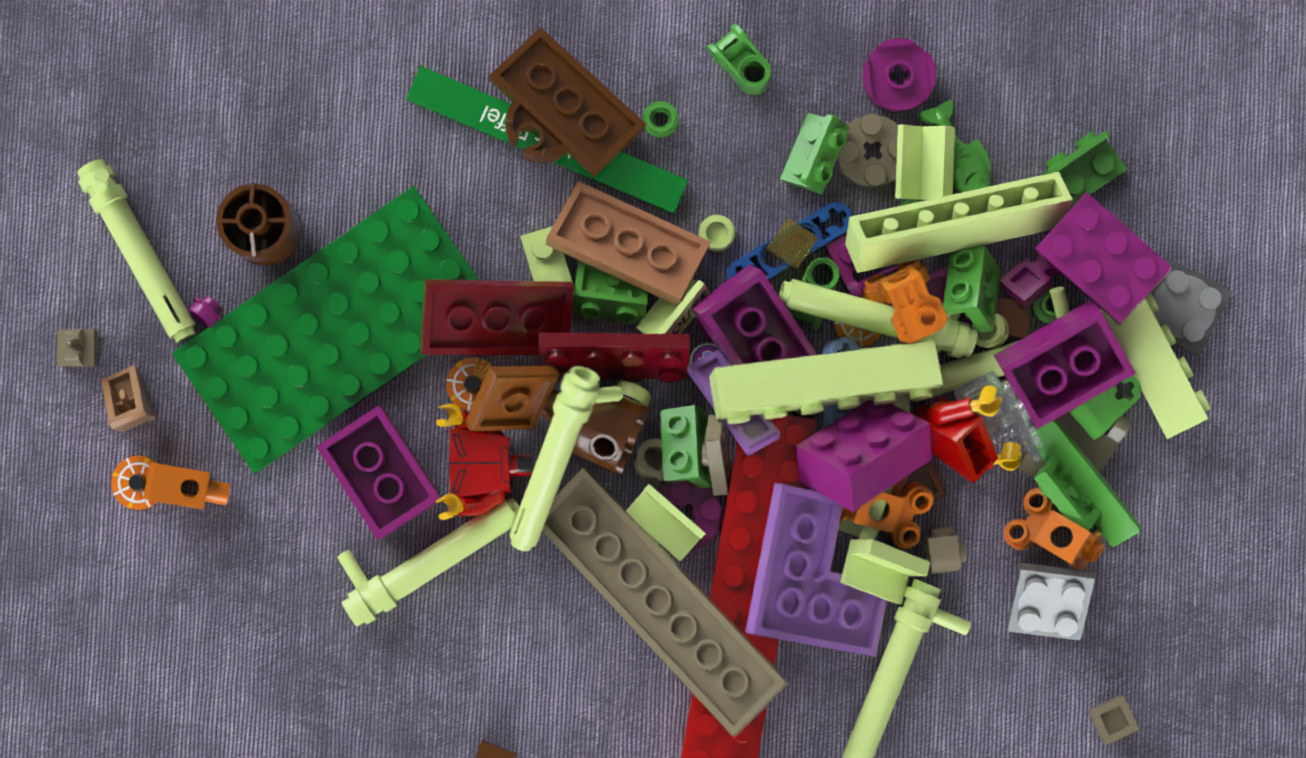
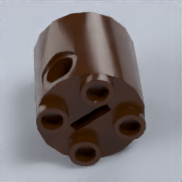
M250 183L238 186L225 196L218 208L216 224L220 238L227 248L251 264L261 266L279 264L295 254L302 233L300 216L285 197L268 185Z
M554 389L541 415L547 418L549 425L554 416L553 405L559 393H562ZM625 396L620 401L594 403L589 420L583 423L572 454L621 475L650 408Z

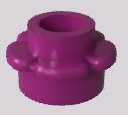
M205 296L202 300L199 297L193 298L195 303L188 311L201 325L206 328H212L215 322L222 320L220 312L223 309L215 300L209 296Z

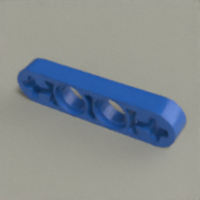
M841 202L827 204L732 263L727 271L726 281L737 274L735 269L740 267L743 270L748 265L754 266V263L750 261L753 257L757 258L760 269L767 274V279L771 280L826 244L844 235L848 229L849 217L853 216L851 210ZM833 210L835 214L842 212L845 216L841 222L843 227L838 228L836 225H831L824 230V233L829 237L822 239L820 229L812 221L818 219L819 225H822L830 218L829 211ZM802 228L811 230L815 236L814 245L807 249L799 247L794 240L795 233ZM769 248L780 249L784 255L783 264L776 268L767 266L763 260L764 252Z

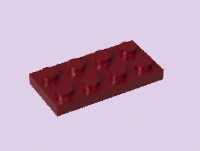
M425 279L420 351L422 355L539 356V332L570 333L574 285L572 282Z
M539 332L540 366H555L559 373L557 382L563 381L564 376L570 373L571 368L584 367L595 372L600 378L599 382L606 379H623L628 382H640L643 379H659L662 382L674 383L680 379H688L689 334Z

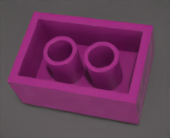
M1087 192L1035 248L1039 255L1120 326L1172 270L1170 264Z
M748 265L690 307L731 366L818 355L763 271L752 265Z
M1092 300L993 355L1036 430L1136 374L1103 313Z
M874 400L866 401L796 445L799 482L853 512L932 460L930 423L891 403L874 405Z
M380 405L316 446L377 540L385 539L438 504L436 500L442 497L385 408Z

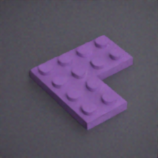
M774 483L746 633L873 657L877 656L887 600L840 583L842 574L830 572L842 505L815 491Z

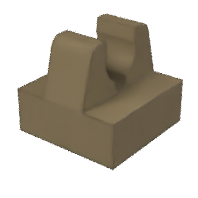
M57 329V366L97 367V330Z
M1123 695L1114 697L1087 710L1104 745H1108L1140 730Z

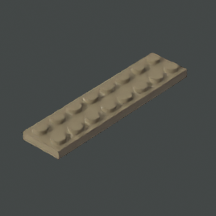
M582 468L555 496L542 530L545 535L732 736H737L790 682L651 535L626 512V509L588 469Z

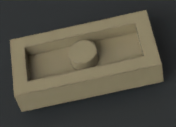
M709 415L705 444L702 446L703 466H709L713 495H728L732 469L724 419L716 420V415Z

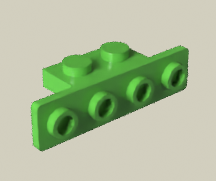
M1057 419L1037 430L1034 425L1025 430L1023 433L1024 437L1044 461L1034 479L1038 483L1042 494L1051 499L1062 516L1088 531L1095 525L1113 547L1140 532L1142 527Z

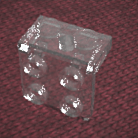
M991 371L953 391L957 401L971 398L974 401L979 399L981 390L985 386L996 387L998 391L995 398H1002L996 415L985 416L979 413V411L975 412L982 416L993 447L1017 435L1034 463L1036 464L1042 460L1037 449L1042 447L1043 444L1033 426L1030 427L1027 421L1030 419V416L1020 399L1017 400L1007 380L1001 383L995 373Z

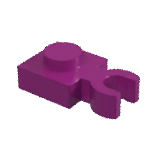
M1039 254L1038 260L1034 263L1025 258L999 280L1001 289L1025 309L1053 286L1050 276L1061 274Z

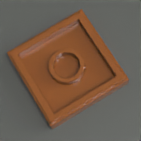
M555 366L489 367L465 421L469 430L534 429L559 377Z

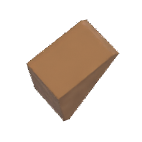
M135 365L101 379L108 422L112 430L124 432L157 418L140 373Z

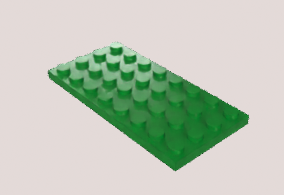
M413 185L222 317V320L215 322L212 328L208 327L173 351L172 355L251 471L257 474L428 356L422 355L420 351L425 279H479Z

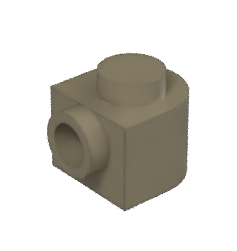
M649 439L644 441L638 448L634 458V470L641 479L657 489L663 481L666 482L663 479L661 439Z
M953 526L931 529V536L922 537L925 560L930 562L929 574L958 571L961 569V563L966 562L964 541L958 540V535L954 534Z

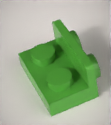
M807 113L780 180L788 185L822 194L826 184L833 175V167L839 152L846 144L847 133L850 127L832 114L822 117Z
M1107 130L1098 136L1094 131H1091L1075 143L1079 149L1068 156L1062 151L1045 163L1048 170L1042 175L1055 172L1060 173L1073 199L1071 207L1086 192L1091 195L1127 170L1107 139L1110 135Z
M985 245L950 253L943 308L947 315L965 313L979 333L994 331L1001 269Z
M579 260L572 314L590 320L601 318L616 320L623 324L640 323L646 316L649 292Z
M696 405L665 409L660 412L663 479L668 483L687 480L699 489L712 487L709 466H703L702 446L705 444L709 415Z

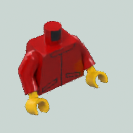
M994 386L982 388L978 400L972 401L971 398L952 402L943 397L939 398L931 407L920 405L913 413V415L930 423L931 453L973 484L987 469H994V465L999 464L1002 468L1010 471L1017 469L1022 458L1021 446L1014 442L1004 443L1001 454H996L982 416L975 413L979 411V413L985 416L996 415L1002 398H995L998 389Z
M453 403L440 405L438 408L445 409L449 414V419L436 420V424L439 427L454 425L455 428H450V494L436 500V503H446L449 511L443 512L438 516L441 520H446L455 515H483L502 503L505 495L511 494V477L532 475V454L511 455L510 438L506 437L502 430L470 431L465 423L469 415L468 412L461 411Z

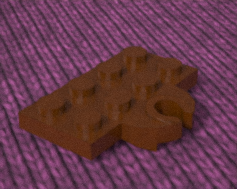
M541 27L489 75V81L513 102L508 108L505 122L506 136L511 148L518 145V138L525 132L536 134L540 140L534 146H527L522 152V158L528 161L543 164L557 161L569 154L595 178L646 128L644 121Z

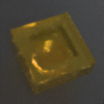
M787 217L766 250L797 270L818 237Z

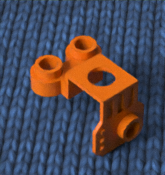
M919 259L901 263L898 266L899 271L888 276L877 274L864 282L866 286L864 293L868 300L879 303H892L894 313L891 322L899 340L908 344L943 329L948 319L940 299L930 295L925 283L930 279L925 264L920 263Z
M912 482L906 485L902 492L893 491L892 494L882 492L853 512L842 507L840 520L844 522L849 518L853 523L888 532L889 539L895 545L902 549H909L914 547L921 537L920 527L913 521L914 514H924L932 507L933 494L923 484ZM924 495L922 503L916 506V499ZM878 500L886 501L888 506L883 519L873 520L869 515L871 505ZM912 530L911 535L906 540H903L904 533Z
M1039 488L1029 490L1024 496L1023 506L1029 514L1027 520L1013 519L1006 524L1003 531L1006 543L1013 549L1022 551L1035 544L1068 562L1071 565V569L1084 571L1089 562L1094 563L1104 549V544L1101 543L1103 535L1096 530L1092 534L1054 511L1055 504L1050 498L1043 495ZM1042 496L1044 499L1043 504L1037 508L1032 507L1033 498ZM1017 527H1022L1024 529L1022 537L1018 539L1012 538V531ZM1058 527H1067L1073 534L1072 542L1064 548L1056 547L1051 541L1052 532Z

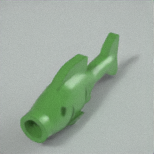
M949 99L936 108L921 111L918 116L922 121L931 126H952L949 119L953 111V102ZM955 132L954 188L959 193L990 187L989 175L991 166L987 152L978 139L967 145L959 140Z

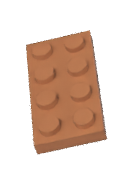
M578 181L550 230L545 245L678 306L698 271L711 242Z

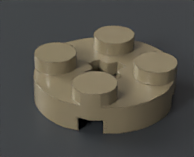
M873 113L866 114L848 123L847 126L850 128L847 133V141L837 157V164L842 175L852 184L863 188L883 187L895 181L898 124L885 116H878ZM866 143L869 145L877 143L880 146L879 153L882 157L879 160L875 157H872L870 160L865 159L866 150L863 148V145Z

